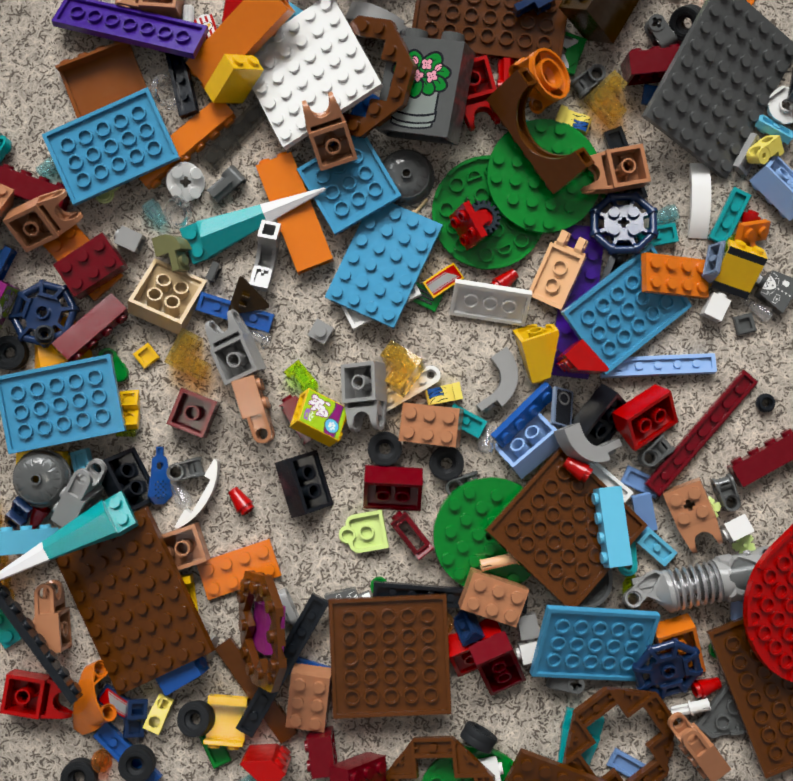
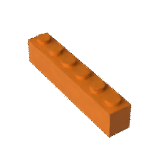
M210 102L200 113H197L171 135L181 159L139 177L141 182L149 190L160 186L161 180L166 177L167 172L175 164L188 162L194 152L198 153L205 148L206 142L210 139L215 140L224 127H231L236 118L234 112L226 103Z

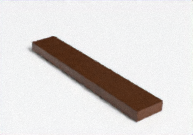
M231 636L215 649L249 699L252 700L259 686L253 684L250 676L246 674V664L244 659L241 658L240 648ZM274 699L263 719L282 744L297 734L298 730L285 727L286 713L277 700Z

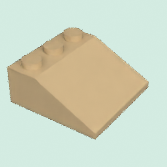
M154 258L128 300V313L181 336L190 321L207 281L188 272H173L170 264Z

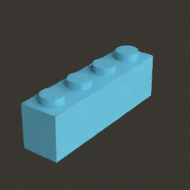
M622 486L593 489L591 498L596 508L594 520L599 530L597 541L601 545V564H603L604 568L633 565Z
M51 524L39 525V529H32V525L20 526V530L14 531L13 527H1L0 556L25 554L57 532L59 528H52Z

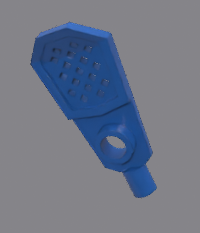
M156 447V456L152 458L148 498L153 505L165 504L172 497L171 483L166 472L168 461L163 455V447ZM158 462L161 464L160 469L157 468Z

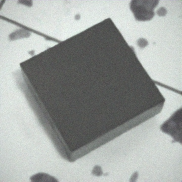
M213 261L205 278L210 282H216L222 266Z
M752 312L732 317L737 336L757 331Z

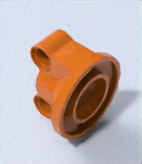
M538 49L526 58H520L509 67L510 76L517 69L527 67L538 83L529 94L531 99L529 101V108L535 114L542 113L550 105L565 98L570 91V78L567 68L561 58L551 49Z

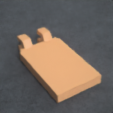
M561 230L557 241H554V243L550 242L529 289L532 291L533 298L560 310L564 309L587 257H585L586 254L583 252L589 243L586 239L579 237L574 248L566 246L572 234Z

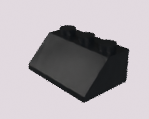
M601 384L586 404L582 406L574 419H572V424L580 423L584 436L591 444L595 446L611 440L618 431L615 427L612 412L624 405L626 401L619 393Z
M135 447L102 460L107 466L102 486L109 498L122 491L133 512L151 503L148 498L150 476ZM96 464L93 467L94 470L101 472L100 465Z
M317 450L275 463L291 518L303 516L334 505Z

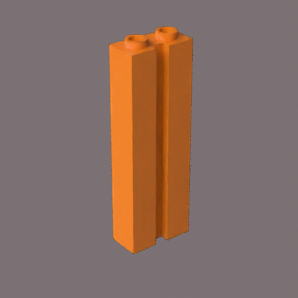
M243 0L202 44L195 59H188L186 64L190 68V73L202 82L201 86L204 89L224 54L254 56L295 11L286 0Z
M281 152L276 158L271 160L269 158L263 159L256 165L269 202L307 192L303 180L297 171V165L292 152ZM310 200L277 218V222L281 223V232L298 274L334 261Z

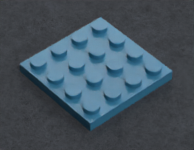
M351 137L358 158L356 160L320 171L317 159L314 158L297 168L309 191L323 187L326 188V191L314 197V200L335 236L402 197L367 137Z

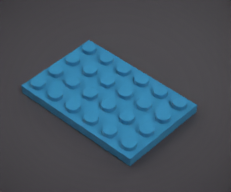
M148 87L42 134L74 206L181 159Z
M394 203L363 219L330 284L325 298L395 329L442 231L443 224Z
M652 243L645 246L640 251V254L633 255L561 312L578 339H583L608 366L609 370L603 372V375H607L692 307L687 297L642 292L641 254L645 252L658 254Z
M112 354L0 376V412L8 454L127 431Z
M546 605L530 674L532 677L636 681L632 665L645 652L646 646L652 645L660 614L658 611Z

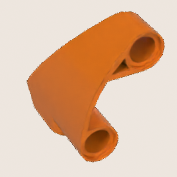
M103 660L87 665L83 669L78 683L82 689L83 696L74 702L73 729L82 735L91 733L103 724L113 721L117 715L114 705L105 704L99 706L95 685L108 674Z

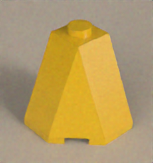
M530 324L513 330L527 376L532 384L542 383L546 379L551 378L559 338V330L554 324H546V328L538 327L537 324Z

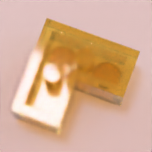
M616 70L593 89L584 100V103L609 129L627 112V109L616 97L625 89L628 83Z
M184 328L181 329L164 361L201 381L211 365L194 355L203 338Z
M391 340L380 354L383 362L393 368L384 381L389 389L404 398L426 366L422 358Z

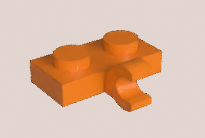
M762 219L739 223L734 241L737 239L745 242L747 246H756V241L766 240L771 221Z

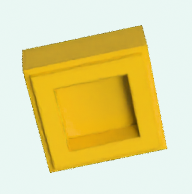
M146 343L133 353L144 369L160 358L149 343Z

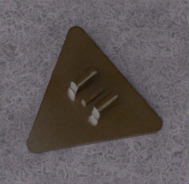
M240 276L228 311L234 309L240 314L269 308V303L243 276Z

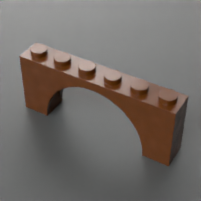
M524 67L517 69L486 100L490 104V108L500 118L502 125L512 135L513 141L519 145L524 156L534 166L535 172L541 176L547 189L555 194L564 189L595 164V162L584 147L571 154L558 155L544 150L534 141L526 124L525 109L529 94L538 82L530 70Z

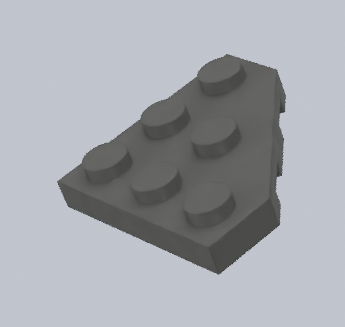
M725 682L710 702L711 711L703 712L695 722L699 729L711 738L723 735L746 734Z

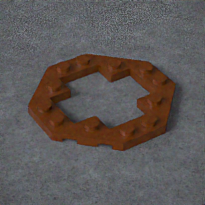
M358 15L349 23L356 38L361 37L385 41L381 60L396 63L387 101L370 98L366 117L342 113L350 135L366 138L371 134L370 131L377 126L383 125L391 119V115L398 110H403L407 106L417 65L411 58L395 22L388 19Z
M254 570L245 571L244 577L240 582V591L237 592V601L239 603L238 626L241 638L240 655L246 664V674L250 676L253 684L270 693L279 692L287 669V658H285L282 646H286L285 629H281L284 607L272 575H265V573L255 572ZM254 598L256 602H265V612L269 614L271 619L269 631L266 632L267 642L271 644L273 649L269 661L267 658L259 659L252 639L256 627L251 613Z
M604 686L573 710L563 764L596 776L581 756L583 752L596 743L587 727L616 705L619 706L627 718L643 707L660 731V733L645 743L654 759L625 781H661L668 776L669 757H672L675 744L673 741L674 733L667 725V720L672 713L657 692ZM674 720L673 725H678L677 720ZM612 768L601 777L607 781H623L615 768Z
M454 736L414 737L386 772V781L417 779L419 777L418 758H453L455 778H474V781H495V775Z

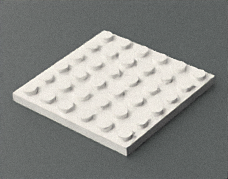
M319 0L283 24L276 35L272 36L254 55L264 70L252 89L285 150L308 136L302 101L306 100L313 112L322 113L328 108V92L332 91L341 112L344 113L384 87L336 0Z

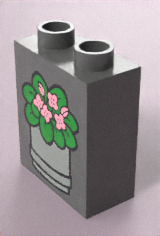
M406 28L405 36L401 37L409 50L411 58L417 65L408 104L403 110H398L391 115V119L383 125L377 126L374 129L388 137L458 146L475 52L465 42V36L461 33L444 31L442 32L441 39L428 38L429 33L425 30ZM386 62L382 81L384 87L381 88L379 100L387 101L396 63Z

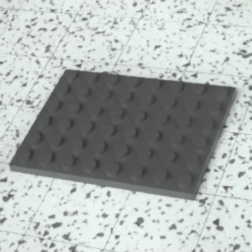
M705 0L644 110L642 117L719 177L727 179L736 157H738L750 133L755 129L756 121L763 114L771 98L769 99L770 95L777 89L793 60V41L746 0Z

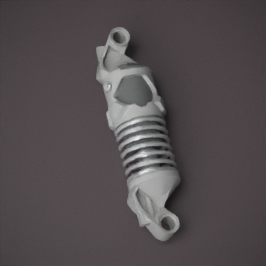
M769 546L758 547L753 551L745 550L743 553L734 555L724 554L715 556L714 559L709 560L707 563L703 562L702 565L696 563L695 567L690 564L688 568L682 566L680 570L675 567L673 572L670 569L651 570L642 577L631 579L632 586L622 595V602L628 608H636L646 598H650L670 613L678 612L679 609L684 610L686 607L691 609L693 605L695 607H698L700 604L705 606L707 602L713 604L714 601L718 603L721 601H726L727 603L740 601L744 597L752 570ZM631 593L637 599L633 605L628 602V595ZM694 595L697 599V603L694 602Z

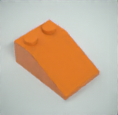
M686 613L660 621L654 637L656 644L677 638L678 641L692 647H697L700 650L699 659L703 672H706L696 626L689 614ZM670 649L660 651L659 654L669 652ZM678 649L680 655L686 654V652ZM692 660L688 662V667L693 666Z

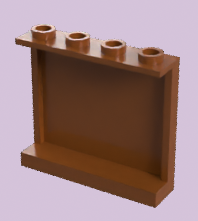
M113 41L112 44L98 46L94 51L80 53L76 58L71 60L65 59L60 64L55 65V68L60 72L77 118L147 88L131 44Z

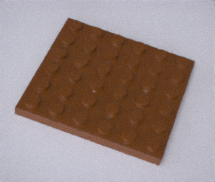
M559 447L490 523L485 531L562 605L578 607L610 570V568H604L600 562L601 545L597 541L599 530L594 520L596 508L591 498L593 489L605 488L607 486L592 472L586 482L581 480L579 482L562 467L568 456ZM624 503L631 545L648 525Z
M446 594L328 599L333 719L451 714Z

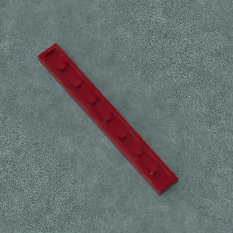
M742 370L677 444L675 450L664 459L645 481L644 485L660 497L756 386L758 381L748 372Z

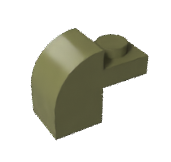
M167 234L152 238L156 257H169L173 272H186L190 270L186 251L192 250L185 238Z

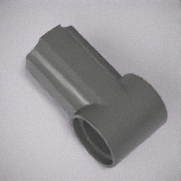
M232 165L222 173L221 178L207 191L217 203H220L233 190L237 191L238 186L242 183L245 184L247 179Z

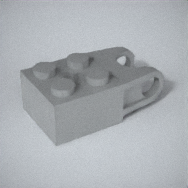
M234 309L227 312L228 329L226 332H223L213 320L205 323V330L211 347L210 352L225 385H230L231 381L266 369L250 330L240 314Z
M368 361L341 365L342 403L345 406L349 429L351 432H359L363 419L368 414L375 430H382L385 426L387 410L386 363Z
M94 458L87 464L85 469L80 468L73 473L69 483L59 494V497H61L59 502L53 507L52 511L54 513L51 518L53 522L64 527L97 504L104 490L101 484L107 472V466L104 461ZM94 463L100 465L101 472H97L94 470Z

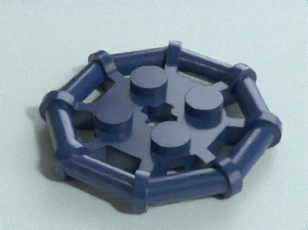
M636 191L635 193H608L602 201L589 211V236L606 249L610 255H638L645 246L659 235L657 232L658 209L650 205ZM616 201H631L630 205H618ZM611 203L612 207L606 214L601 212L608 204ZM635 203L641 206L646 212L641 213L640 210L634 206ZM598 218L604 220V228L598 229ZM649 218V229L644 228V219ZM625 220L629 224H626V227H622L618 222ZM602 235H609L613 243L608 242ZM638 235H645L641 241L635 242ZM617 243H629V244H630V246H616V245H617Z
M40 279L38 283L21 292L18 291V296L11 314L8 315V320L12 322L20 342H28L48 348L51 343L40 344L35 340L34 336L29 334L41 325H48L54 331L58 327L61 330L55 333L52 341L54 342L74 324L77 313L80 312V307L76 305L67 285H59L47 282L45 279ZM46 290L56 291V294H47ZM39 291V293L37 294V297H35V298H32V297H31V298H27L28 296H30V295H32V294H34V293H36V292ZM63 296L68 304V307H63V305L60 302V299ZM24 300H25L26 303H25L24 309H23V311L20 313V310H21L22 305H23ZM46 309L47 314L42 317L39 313ZM64 313H69L63 327L61 325ZM20 319H24L26 321L27 326L25 327V329H23L19 321ZM42 333L41 337L46 338L47 333Z
M672 638L669 641L655 645H647L645 652L632 665L637 682L636 688L638 690L657 692L662 700L665 697L684 692L686 694L698 676L703 674V668L699 659L700 650L695 646L692 647L678 641L677 638ZM670 649L669 652H665V653H662V654H657V652ZM678 649L686 652V654L680 655ZM692 660L693 666L688 667V662ZM643 673H648L649 678L644 680ZM656 684H657V685L660 686V688L657 689V688L652 687V686H653V685L656 686Z

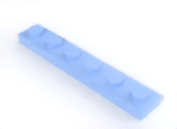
M715 353L628 357L607 375L600 373V378L715 374L717 372Z

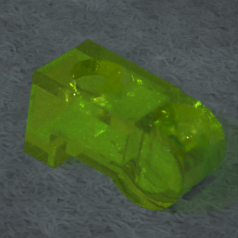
M297 360L284 371L288 378L294 376L298 380L303 392L308 388L314 391L318 390L317 381L300 360Z

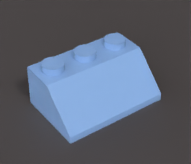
M773 156L749 181L756 191H760L765 196V200L769 204L774 205L778 209L779 214L783 218L791 221L793 219V170L779 156Z
M540 412L503 449L497 443L493 445L494 449L521 479L534 470L560 446L553 432L557 429Z

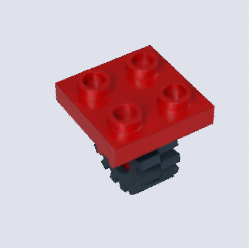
M486 200L476 201L472 205L470 201L464 202L449 216L451 226L458 233L460 242L465 246L466 250L473 248L486 236H490L500 225L501 216H497L500 212L499 210L495 211L496 206L491 207V202L489 201L486 204Z

